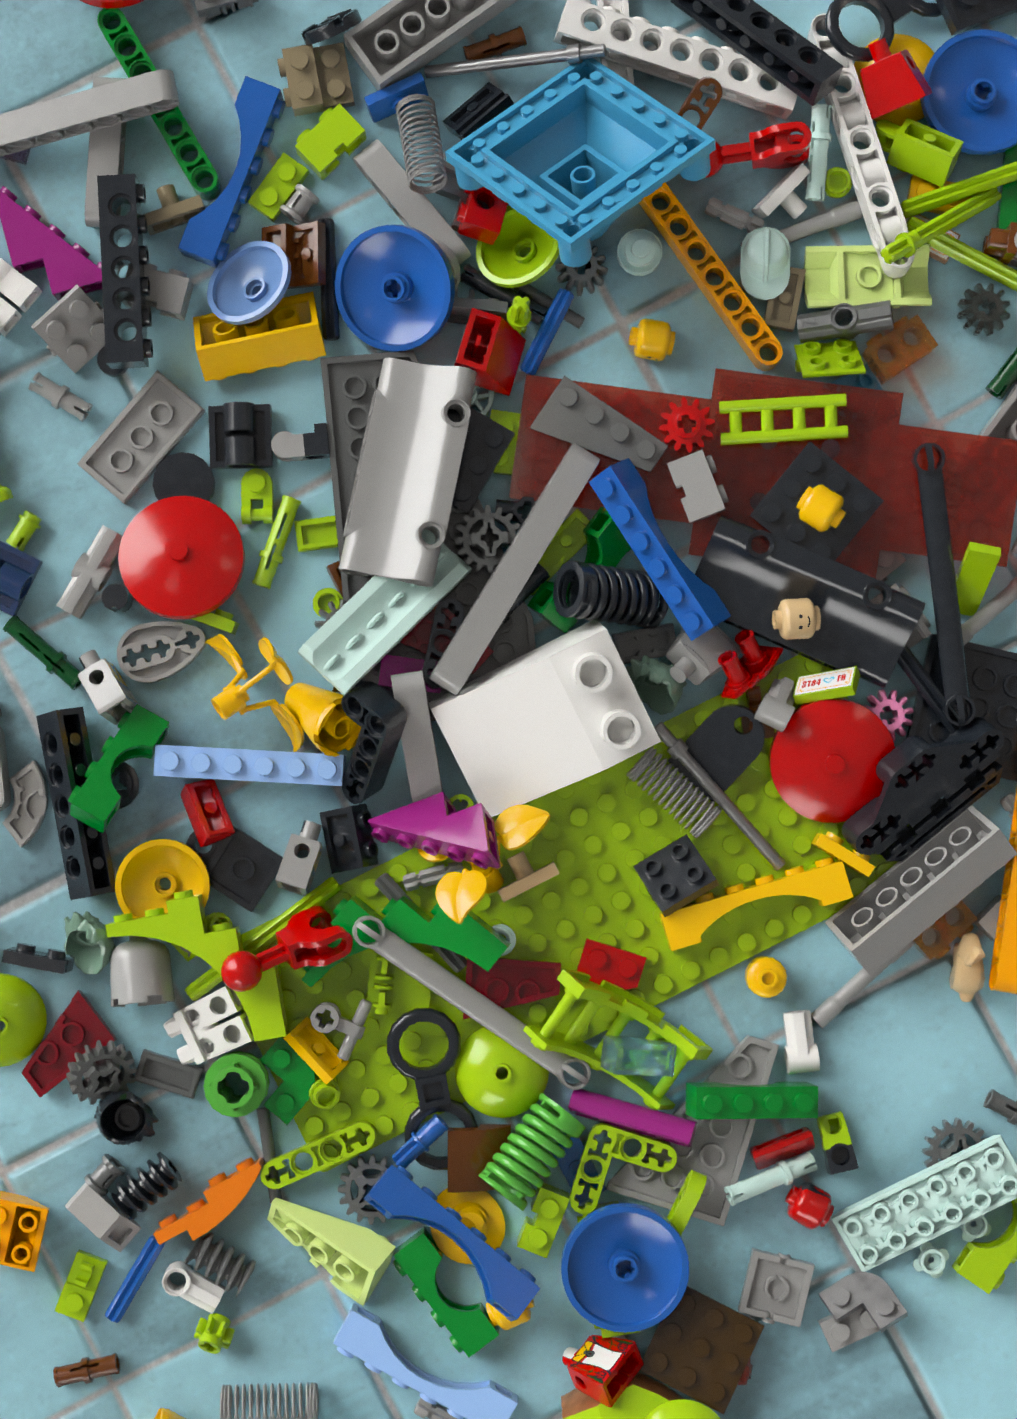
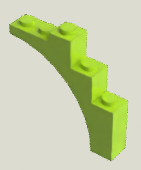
M193 890L175 892L174 899L166 901L167 913H164V908L162 907L145 910L144 917L133 918L132 913L113 916L114 922L105 925L107 937L140 936L156 938L181 946L202 958L219 974H221V967L227 956L236 951H243L239 926L231 927L230 922H223L211 925L212 930L208 931L202 894L193 895ZM278 965L262 972L260 982L253 989L246 992L234 991L248 1016L255 1042L285 1037L289 1033Z

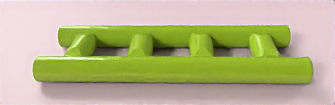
M846 393L719 401V414H729L730 432L720 433L721 446L848 438V425L838 426L837 407L847 406ZM824 408L825 427L806 428L805 409ZM792 410L793 429L774 430L773 411ZM761 412L762 430L743 432L742 413Z

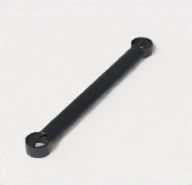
M924 443L914 449L911 462L917 471L945 697L942 713L949 723L955 726H964L974 719L976 707L970 698L942 469L945 464V453L935 443ZM923 447H925L927 454V471L923 470L917 462V455ZM932 448L935 449L939 456V462L936 468L934 466V456ZM962 698H964L969 705V714L966 719ZM953 700H956L958 722L952 721L948 715V706Z

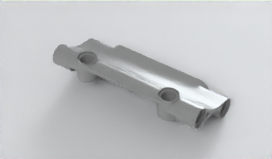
M396 358L383 359L378 387L373 394L345 522L343 533L345 542L339 566L340 572L360 577L368 575L385 577L419 586H433L441 545L446 536L471 416L470 405L477 376L476 371L461 366L428 365ZM447 410H456L460 415V422L451 421L448 418ZM423 530L432 531L435 535L434 544H428L423 540Z

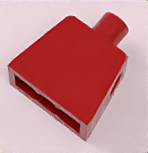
M886 38L868 45L874 63L862 68L860 73L872 120L932 93L930 86L907 49L892 55Z

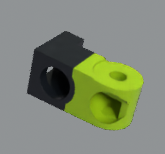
M839 1111L818 1116L816 1119L822 1140L821 1145L827 1173L833 1175L858 1169V1163L843 1113Z

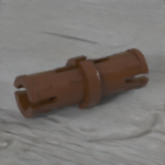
M518 26L496 36L494 33L489 34L488 39L463 46V51L467 61L500 57L502 53L526 46L527 41L522 27Z
M117 1353L91 1360L89 1357H85L78 1363L54 1367V1381L58 1388L82 1381L86 1384L92 1383L95 1378L120 1374V1361Z

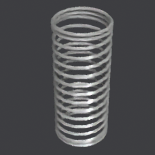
M424 94L409 95L400 100L396 106L408 187L413 192L419 194H430L441 190L448 182L435 101ZM426 100L432 104L429 105L426 103H416L405 107L400 112L401 107H403L406 103H409L411 101ZM415 106H428L431 108L430 110L416 109L402 115L405 110ZM415 112H427L423 115H416L413 117L408 116ZM425 123H430L429 126L409 128L413 125H422ZM425 129H431V131H429V132H422V133H417V134H409V133H412V132H414V131H422V130H425ZM432 135L430 138L412 140L414 137ZM434 141L430 144H423L418 146L413 145L415 143ZM434 147L430 150L414 151L419 148ZM435 153L431 156L414 157L419 154ZM430 158L436 159L431 162L415 163L419 160H426ZM430 164H436V166H434V167H425V168L417 169V168L420 167V166H426V165H430ZM435 172L428 175H420L422 173ZM438 173L442 174L433 180L421 181L414 179L415 177L424 178L437 175ZM444 177L442 182L433 186L423 187L412 183V180L417 183H432Z
M651 747L627 773V777L635 781L653 763L637 783V786H640L658 768L642 788V791H645L664 772L648 792V796H650L669 777L653 797V800H656L675 781L658 802V805H661L680 786L663 807V810H666L686 790L669 811V814H672L691 795L674 816V819H677L697 799L690 810L679 821V824H682L702 804L696 814L684 826V829H687L708 808L697 824L690 830L694 838L699 837L721 813L722 808H719V806L713 808L715 802L711 801L708 803L709 796L702 799L704 792L697 794L699 787L692 789L693 782L686 785L688 778L686 777L681 780L683 773L675 776L678 768L670 771L672 763L665 766L667 759L659 762L662 754L654 757L657 749Z
M294 1382L292 1384V1409L290 1419H296ZM300 1382L297 1419H318V1385L316 1382H312L310 1385L308 1382L306 1383V1410L304 1418L302 1408L303 1387ZM266 1383L263 1385L262 1419H268ZM273 1383L270 1386L271 1408L269 1419H275ZM280 1383L277 1386L278 1408L276 1419H282ZM286 1383L284 1389L285 1409L283 1419H289L288 1384ZM223 1384L220 1393V1419H232V1386L230 1384L226 1386ZM238 1384L235 1385V1391H234V1403H235V1415H234V1419H239V1415H238V1407H239V1386H238ZM243 1384L241 1419H246V1385ZM250 1384L248 1419H253V1385ZM257 1384V1385H256V1416H255V1419H261V1418H260V1409H259V1408H260V1385Z

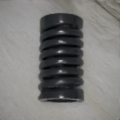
M571 560L561 566L553 587L556 611L560 616L566 618H584L589 621L596 620L598 622L605 621L620 625L626 624L628 626L635 625L637 627L655 628L663 621L669 607L648 573L643 570L637 571Z

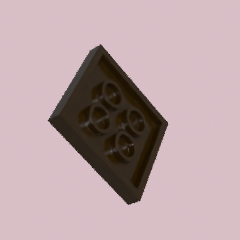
M687 1286L677 1307L659 1323L642 1359L644 1365L640 1371L725 1414L765 1325Z

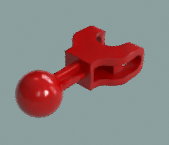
M796 121L775 124L760 131L750 132L749 142L720 146L715 141L716 150L710 153V173L705 178L717 174L724 164L751 160L753 169H785L801 163L806 164L812 138L811 131L805 123ZM798 131V132L802 133L803 135H798V134L790 135V134H791L792 132ZM803 153V154H802L801 156H799V157H793V156H792V155H797V154Z
M313 906L293 915L288 921L287 926L275 933L278 945L256 955L248 951H236L227 956L221 967V976L226 986L237 992H246L258 985L263 971L285 961L294 970H297L304 966H327L345 957L351 952L353 938L343 927L338 925L332 926L331 916L323 907ZM321 917L319 924L311 927L313 921ZM342 938L338 946L334 948L328 947V944Z

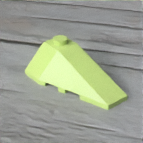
M275 1198L271 1203L267 1220L294 1246H302L311 1256L309 1261L316 1268L321 1264L333 1276L330 1282L338 1290L364 1306L388 1268L396 1246L391 1244L386 1237L378 1235L371 1229L279 1198Z

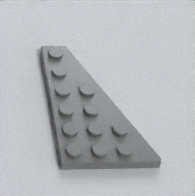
M747 1035L703 1082L734 1085H767L779 1045ZM685 1100L672 1115L695 1121L697 1126L691 1147L687 1148L667 1142L673 1146L677 1154V1163L674 1168L667 1172H658L626 1162L608 1181L606 1189L671 1210L688 1173L694 1170L706 1175L707 1181L691 1216L724 1226L730 1208V1203L726 1198V1195H729V1193L726 1194L724 1192V1187L738 1182L756 1119H694L685 1114ZM647 1143V1152L642 1160L648 1161V1155H651L658 1159L659 1165H663L664 1161H670L671 1157L668 1156L667 1149H662L661 1153H656L650 1150L653 1144ZM641 1147L639 1148V1150H638L633 1156H635V1155H637V1154L640 1153Z

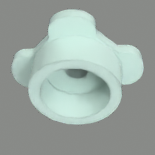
M985 1214L960 1225L963 1240L972 1242L974 1239L988 1236L991 1233L992 1228L984 1217ZM975 1221L976 1226L972 1227L971 1222Z
M927 1241L919 1246L920 1253L918 1258L914 1259L913 1267L918 1272L925 1271L932 1278H939L943 1274L946 1261L949 1259V1253L945 1248L937 1249ZM930 1257L934 1258L932 1263L928 1262Z

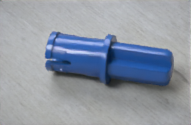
M434 1114L417 1132L413 1131L411 1133L412 1137L392 1155L396 1165L407 1168L424 1151H430L429 1146L445 1131L449 1130L446 1122L438 1114Z

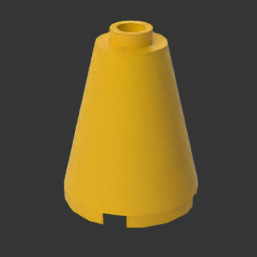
M296 683L286 692L284 704L298 720L302 729L317 749L325 755L333 757L339 756L340 754L337 752L343 749L348 751L356 745L361 727L344 712L341 704L344 695L306 683Z

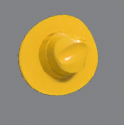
M446 1188L437 1196L438 1199L436 1201L445 1209L451 1207L461 1215L462 1220L460 1222L469 1229L474 1227L482 1232L487 1238L485 1242L495 1250L501 1246L505 1236L504 1215L499 1204L487 1191L448 1193V1188ZM430 1227L437 1247L445 1256L458 1263L472 1264L466 1253L452 1239L439 1230Z

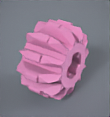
M884 689L878 690V699L873 695L867 696V701L872 707L864 706L873 711L879 718L880 713L884 712L883 707H885L887 712L892 711L893 718L888 719L890 723L888 724L885 719L882 722L890 732L893 741H895L896 737L895 732L900 736H905L906 731L901 725L911 726L913 723L912 720L904 718L905 714L913 713V708L903 709L902 707L907 702V697L904 696L896 701L897 691L891 690L887 698Z

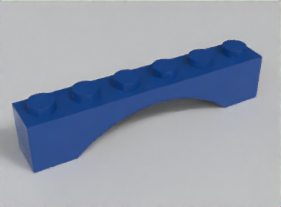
M245 76L234 104L239 117L241 131L240 155L236 169L220 196L204 211L189 219L178 246L183 256L215 268L220 260H225L230 247V244L227 243L231 232L235 233L238 229L241 215H238L242 203L247 204L252 192V187L249 186L253 175L258 176L263 164L261 154L264 147L270 146L274 136L272 126L276 118H281L285 108V101H283L279 88Z
M629 458L610 465L589 481V484L691 641L731 617L716 591L691 572L668 544L653 515L647 495L646 483Z
M391 1165L364 1197V1200L387 1219H405L420 1222L439 1230L452 1239L466 1253L476 1268L483 1285L486 1301L510 1322L517 1320L540 1290V1287L535 1284L536 1278L523 1268L518 1270L510 1263L511 1257L500 1248L494 1250L485 1242L487 1240L486 1236L474 1227L469 1229L460 1222L462 1217L451 1207L446 1209L436 1201L438 1197L425 1186L420 1188L411 1181L413 1176L401 1166L396 1168Z

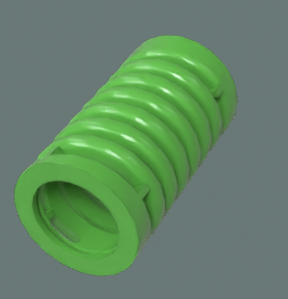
M542 1093L539 1095L541 1104L535 1103L530 1107L533 1115L525 1114L522 1117L524 1124L519 1123L515 1126L517 1134L511 1133L508 1135L507 1140L509 1143H503L500 1146L502 1153H495L492 1158L494 1162H488L485 1169L478 1175L522 1211L528 1205L525 1197L532 1198L536 1195V1190L531 1184L538 1188L544 1184L543 1179L538 1174L545 1178L551 1175V1170L545 1164L552 1168L558 1166V1160L548 1151L558 1158H564L566 1155L565 1150L555 1141L569 1149L573 1146V1141L570 1137L579 1138L586 1129L575 1117Z

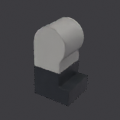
M314 424L313 433L292 434L289 431L278 432L271 441L272 451L278 459L286 462L330 458L327 424Z

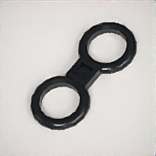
M834 0L829 5L825 16V31L831 45L842 56L853 61L869 62L873 60L869 48L857 47L842 35L839 28V15L843 8L858 5L869 9L876 16L880 24L881 35L879 40L886 38L889 48L895 35L894 24L911 12L922 17H938L942 13L937 3H927L923 0Z
M416 1008L402 1014L392 1024L387 1036V1054L392 1065L403 1076L415 1080L419 1106L410 1114L405 1125V1143L412 1137L411 1133L413 1131L417 1132L420 1123L428 1115L435 1112H449L456 1115L463 1122L465 1128H478L473 1113L463 1103L450 1098L446 1073L456 1064L461 1052L460 1033L456 1024L445 1013L433 1008ZM417 1022L437 1024L446 1032L448 1037V1049L445 1056L437 1064L430 1067H417L409 1064L402 1057L399 1049V1041L403 1032L410 1025ZM424 1151L415 1159L420 1165L429 1169L448 1170V1156H434Z

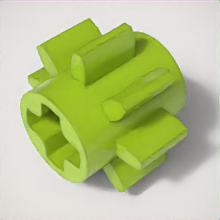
M218 1313L209 1314L207 1320L201 1317L194 1334V1338L199 1339L198 1346L212 1354L219 1353L222 1347L229 1349L235 1329L229 1328L231 1321L226 1316Z

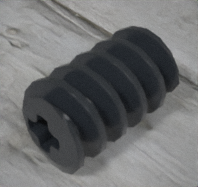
M161 1152L157 1153L159 1164L149 1159L147 1161L148 1172L139 1166L136 1169L139 1176L138 1179L128 1174L126 1178L129 1185L126 1187L121 1182H117L116 1186L119 1193H111L115 1204L129 1220H134L137 1217V1211L145 1212L148 1209L147 1203L150 1205L156 1204L158 1196L164 1198L168 1195V1188L175 1190L178 1187V1181L182 1182L181 1175L175 1165Z

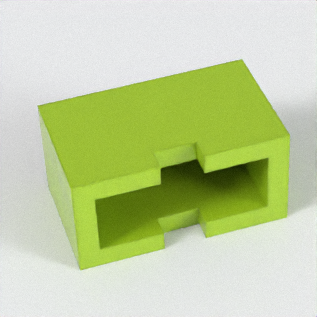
M339 103L334 109L330 107L324 111L319 118V123L312 130L308 128L298 136L295 149L297 155L323 181L340 165L337 159L344 152L350 156L367 140L365 129Z

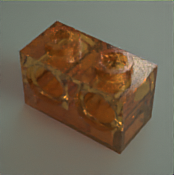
M917 314L910 320L907 316H904L896 321L893 331L884 337L880 332L865 343L867 348L861 355L882 385L931 353L938 344ZM904 333H913L917 337V345L907 344L904 340ZM878 350H888L892 355V361L888 363L881 361L878 357Z
M962 900L953 907L959 912V919L955 924L949 925L947 923L945 913L929 927L936 933V940L933 944L928 946L924 944L922 940L924 932L912 941L917 950L926 959L932 960L934 957L937 960L940 959L951 949L949 944L956 937L961 939L964 934L970 933L974 929L972 923L978 918Z

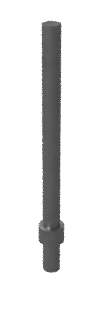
M579 43L567 45L565 49L425 66L424 72L426 78H435L568 61L569 64L582 63L583 59L606 57L607 51L605 44L581 46Z
M662 721L654 728L659 738L668 747L666 751L673 759H679L776 871L783 867L786 862L687 751L689 747L681 738L677 739Z

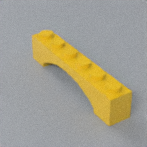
M833 856L815 861L816 867L804 870L803 865L784 870L786 876L774 879L773 874L756 878L754 879L756 885L745 888L743 883L724 888L725 894L715 897L712 892L705 893L695 899V903L685 905L667 917H664L662 912L659 913L669 949L674 951L701 943L700 936L713 922L732 909L757 899L780 895H797L815 898L820 906H827L854 898L843 861H834Z

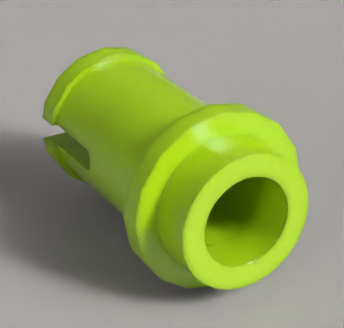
M28 510L18 515L20 520L9 538L6 539L8 544L14 548L17 547L22 552L36 528H41L39 523L42 519Z

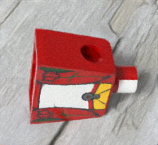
M599 1335L589 1336L580 1349L566 1348L562 1357L563 1364L567 1366L574 1386L579 1391L610 1408L644 1365L635 1341L612 1337L602 1338Z

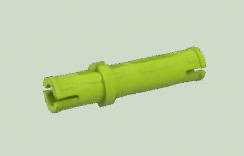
M282 496V501L272 524L265 548L260 550L259 553L261 559L254 580H252L253 584L271 589L277 567L283 563L282 553L301 501L289 496ZM287 515L280 537L277 539L284 517ZM276 546L269 568L266 570L273 548Z

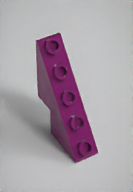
M2 186L0 189V220L13 267L19 273L45 267L52 294L58 301L76 284L86 294L102 290L101 262L99 261L95 265L87 259L90 254L76 242L71 246L63 239L66 235L53 224L46 227L39 221L42 216L29 205H26L23 209L15 202L18 197Z
M440 792L368 819V823L374 829L371 833L372 836L382 843H388V841L395 842L406 849H412L413 847L422 849L433 856L442 854L456 862H462L463 860L473 862L478 867L484 869L488 867L498 869L501 867L494 820L482 803L456 812V808L445 793Z

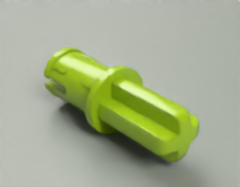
M518 295L513 299V304L508 309L507 320L521 335V333L525 334L527 325L530 323L531 311L529 310L530 299L527 296L521 298Z

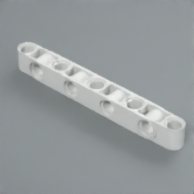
M826 13L815 16L812 20L807 40L843 65L836 86L841 85L848 90L846 93H841L834 89L824 99L827 105L832 106L831 120L882 270L888 277L894 279L901 278L908 272L915 255L909 258L902 257L905 264L898 265L894 262L892 264L885 263L880 253L885 246L895 241L898 234L908 233L906 220L853 61L842 56L831 45L828 36H821L816 32L818 30H825ZM862 142L866 145L867 149H857L853 143ZM872 199H882L886 206L878 207L872 202Z

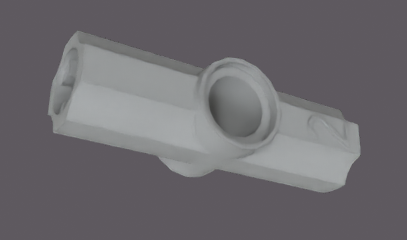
M102 525L87 553H83L77 560L71 573L72 579L56 606L82 619L97 591L100 592L104 588L112 574V565L119 554L122 535Z

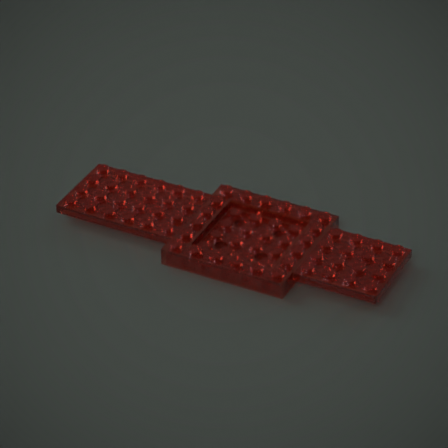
M716 368L711 399L573 381L663 443L669 432L659 431L661 425L668 423V421L661 417V413H672L669 406L670 402L680 407L682 406L681 399L685 397L688 405L692 406L694 400L699 399V410L705 407L710 408V412L705 416V419H713L715 424L710 427L707 426L706 430L712 432L713 437L702 438L705 447L703 452L705 456L711 454L717 472L712 474L716 486L723 484L729 502L723 503L725 511L692 523L688 553L690 556L703 557L721 514L757 530L767 531L749 516L754 510L750 505L752 496L757 493L766 496L809 442H812L821 450L822 444L825 441L833 440L838 443L840 451L832 459L884 500L835 561L876 579L880 550L927 557L917 471L912 465L911 458L914 449L919 445L935 443L945 453V464L942 469L953 560L962 562L969 543L974 542L1000 547L1001 557L997 567H1007L1017 502V440L899 425L904 393ZM526 374L509 491L510 499L521 500L522 497H532L534 502H536L572 445L571 443L530 429V426L562 379ZM846 393L847 406L837 407L838 426L848 425V438L778 442L772 449H765L760 443L721 446L720 433L730 432L729 414H719V401ZM824 408L805 409L806 428L825 427ZM792 410L773 411L774 430L793 429ZM761 412L742 413L743 432L762 430ZM683 418V423L678 424V428H683L685 433L692 432L691 427H696V423H691L689 418ZM673 440L671 443L666 444L668 445L667 450L651 473L636 468V470L646 483L647 495L655 519L689 523L681 499L686 497L683 487L676 489L667 463L687 456L689 453L685 445H682L681 449L675 452L674 446L676 442ZM697 444L692 445V453L702 450ZM923 447L917 455V462L923 470L927 471V454L925 447ZM932 448L934 456V466L936 468L939 462V456L935 449ZM587 450L598 457L600 462L572 507L598 511L604 505L589 484V481L610 465L620 461ZM756 538L752 540L751 547L754 552L758 554L767 552V544L763 539Z

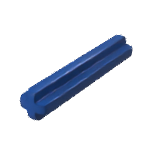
M564 288L558 290L520 366L521 371L531 376L536 374L574 299V295Z
M151 1235L105 1312V1316L115 1323L120 1322L165 1245V1242L159 1245L154 1235Z

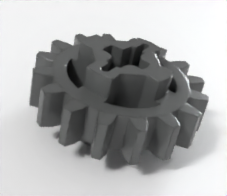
M489 505L485 506L484 513H480L477 508H474L473 518L464 515L462 520L466 526H458L456 529L458 533L462 534V537L455 538V544L463 546L457 554L458 556L466 555L468 557L465 562L467 566L472 563L477 564L476 572L478 573L482 567H487L488 574L493 573L494 566H497L503 557L501 556L496 559V551L500 547L510 545L516 536L515 531L520 528L519 523L513 525L510 523L513 514L510 513L505 517L501 515L502 507H498L495 513L491 512ZM482 521V528L477 533L469 534L470 529L476 523ZM494 521L502 524L507 531L502 532L495 526ZM488 527L491 538L497 539L493 542L490 553L486 541H481ZM470 548H477L483 554V559L476 556Z
M98 1040L95 1048L85 1045V1053L76 1052L74 1054L76 1062L68 1063L70 1072L66 1073L73 1095L77 1094L81 1102L88 1098L90 1105H94L97 1099L104 1100L112 1092L129 1091L127 1083H135L133 1073L137 1072L132 1053L126 1051L122 1043L115 1047L113 1040H110L106 1046H102L101 1041Z
M959 1118L954 1119L953 1125L947 1120H942L943 1128L940 1130L933 1126L934 1137L925 1136L924 1138L930 1144L929 1148L922 1149V1153L930 1156L929 1159L924 1161V1165L928 1168L938 1163V1159L944 1160L952 1156L951 1153L956 1152L957 1147L962 1150L971 1147L966 1143L965 1134L971 1136L975 1144L987 1139H981L984 1131L981 1128L973 1131L974 1123L969 1120L964 1126ZM949 1135V1138L941 1145V1141Z
M371 1154L368 1162L362 1156H359L358 1166L350 1162L347 1165L350 1174L342 1173L340 1179L346 1182V1184L338 1186V1192L345 1193V1196L339 1201L340 1205L348 1203L349 1207L346 1214L350 1215L354 1211L358 1213L357 1222H360L363 1217H368L369 1225H373L375 1217H379L382 1223L386 1222V1217L378 1210L364 1208L365 1205L370 1204L363 1198L367 1189V1183L370 1186L376 1184L383 1173L389 1168L386 1165V1156L382 1158L381 1162L376 1161L375 1154ZM377 1169L380 1172L378 1174H368L365 1170ZM353 1180L355 1181V1184L359 1187L358 1194L355 1198H353L351 1192V1184Z

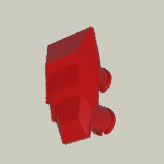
M746 629L739 632L735 636V642L743 654L740 660L734 650L733 652L731 650L725 651L718 657V663L727 676L724 682L725 687L721 694L722 698L738 699L749 688L752 689L772 672L783 652V648L759 645L752 630Z

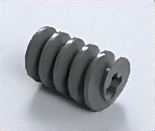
M213 1232L208 1233L204 1237L201 1236L183 1263L187 1264L195 1259V1271L206 1266L204 1277L208 1278L216 1273L215 1284L219 1285L224 1280H227L225 1291L229 1292L237 1287V1297L253 1273L256 1261L251 1260L244 1265L245 1254L241 1253L234 1258V1246H230L223 1251L224 1240L220 1239L213 1244Z

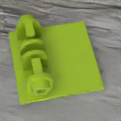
M838 339L827 343L808 341L804 344L794 345L797 360H795V371L801 372L803 378L866 374L856 341Z
M371 949L367 1000L372 1002L370 1012L387 1015L388 1013L404 1014L416 1008H430L431 990ZM421 952L433 960L434 953Z

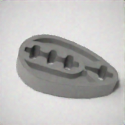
M156 621L139 624L127 630L121 637L117 646V660L122 671L131 679L141 683L159 682L175 675L191 664L206 647L205 641L207 637L200 628L182 622ZM189 632H192L195 636H200V640L196 642V647L193 649L189 644L177 646V643L188 639ZM159 641H162L165 645H170V649L166 651V657L155 653L151 655L152 661L148 662L145 658H139L136 660L137 665L134 667L131 663L125 662V658L129 656L130 650L140 654L144 652L143 647L146 645L149 649L158 648Z

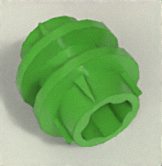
M234 1051L224 1054L213 1062L206 1072L203 1086L205 1097L213 1109L225 1116L240 1117L250 1114L260 1106L268 1094L270 1080L267 1068L258 1057L249 1052ZM231 1072L239 1073L240 1077L248 1082L249 1090L244 1095H235L232 1088L226 1086L225 1078Z

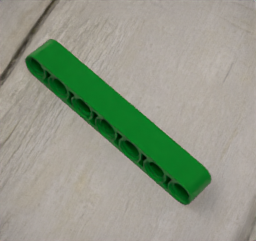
M103 8L97 16V23L127 77L130 78L145 72L155 71V66L123 12L119 8ZM111 21H120V25L116 29H107ZM133 46L136 48L132 55H122L126 47ZM179 107L150 115L195 193L200 195L203 200L215 199L221 192L222 185L220 179ZM173 125L182 126L181 132L177 135H169L168 130ZM187 152H198V156L194 161L186 162L183 160ZM202 178H213V183L210 187H199V182Z

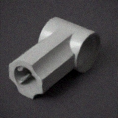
M786 677L779 680L774 679L768 693L765 694L754 719L783 732L795 709L793 707L794 681Z

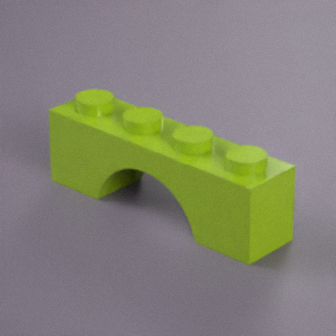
M1017 1198L1011 1201L1012 1218L1006 1231L992 1241L967 1242L952 1264V1268L987 1294H990L992 1289L996 1290L1000 1287L1005 1278V1270L1010 1263L1013 1264L1017 1261Z

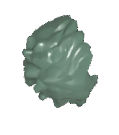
M644 655L641 661L636 659L630 660L631 667L627 666L626 670L641 701L647 703L652 711L660 715L673 712L683 693V687L687 684L686 681L683 683L675 681L670 675V669L674 664L672 663L669 666L666 663L659 662L658 658L653 659L647 655Z
M86 911L83 916L73 912L71 919L68 916L64 918L67 938L64 944L65 955H70L74 959L76 967L84 974H99L110 962L111 953L116 947L114 937H107L105 924L99 922V918H95L90 912Z

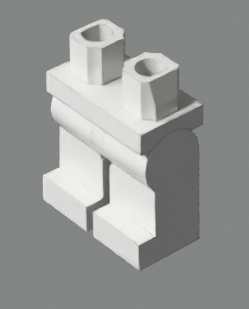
M0 258V293L26 313L41 295L42 290ZM0 297V333L6 337L21 319L22 315Z
M224 986L173 1013L172 1018L164 1023L163 1026L168 1036L173 1038L182 1034L187 1045L177 1049V1055L181 1064L185 1065L196 1062L198 1065L254 1040L246 1012L221 1024L218 1022L243 1009L238 996L228 986Z

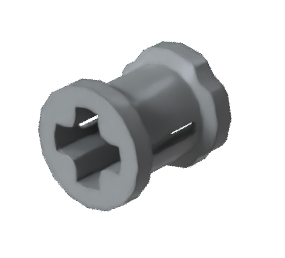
M301 184L295 186L296 191L287 204L281 205L279 208L286 217L298 225L304 223L303 218L313 204L317 205L320 201L315 194Z

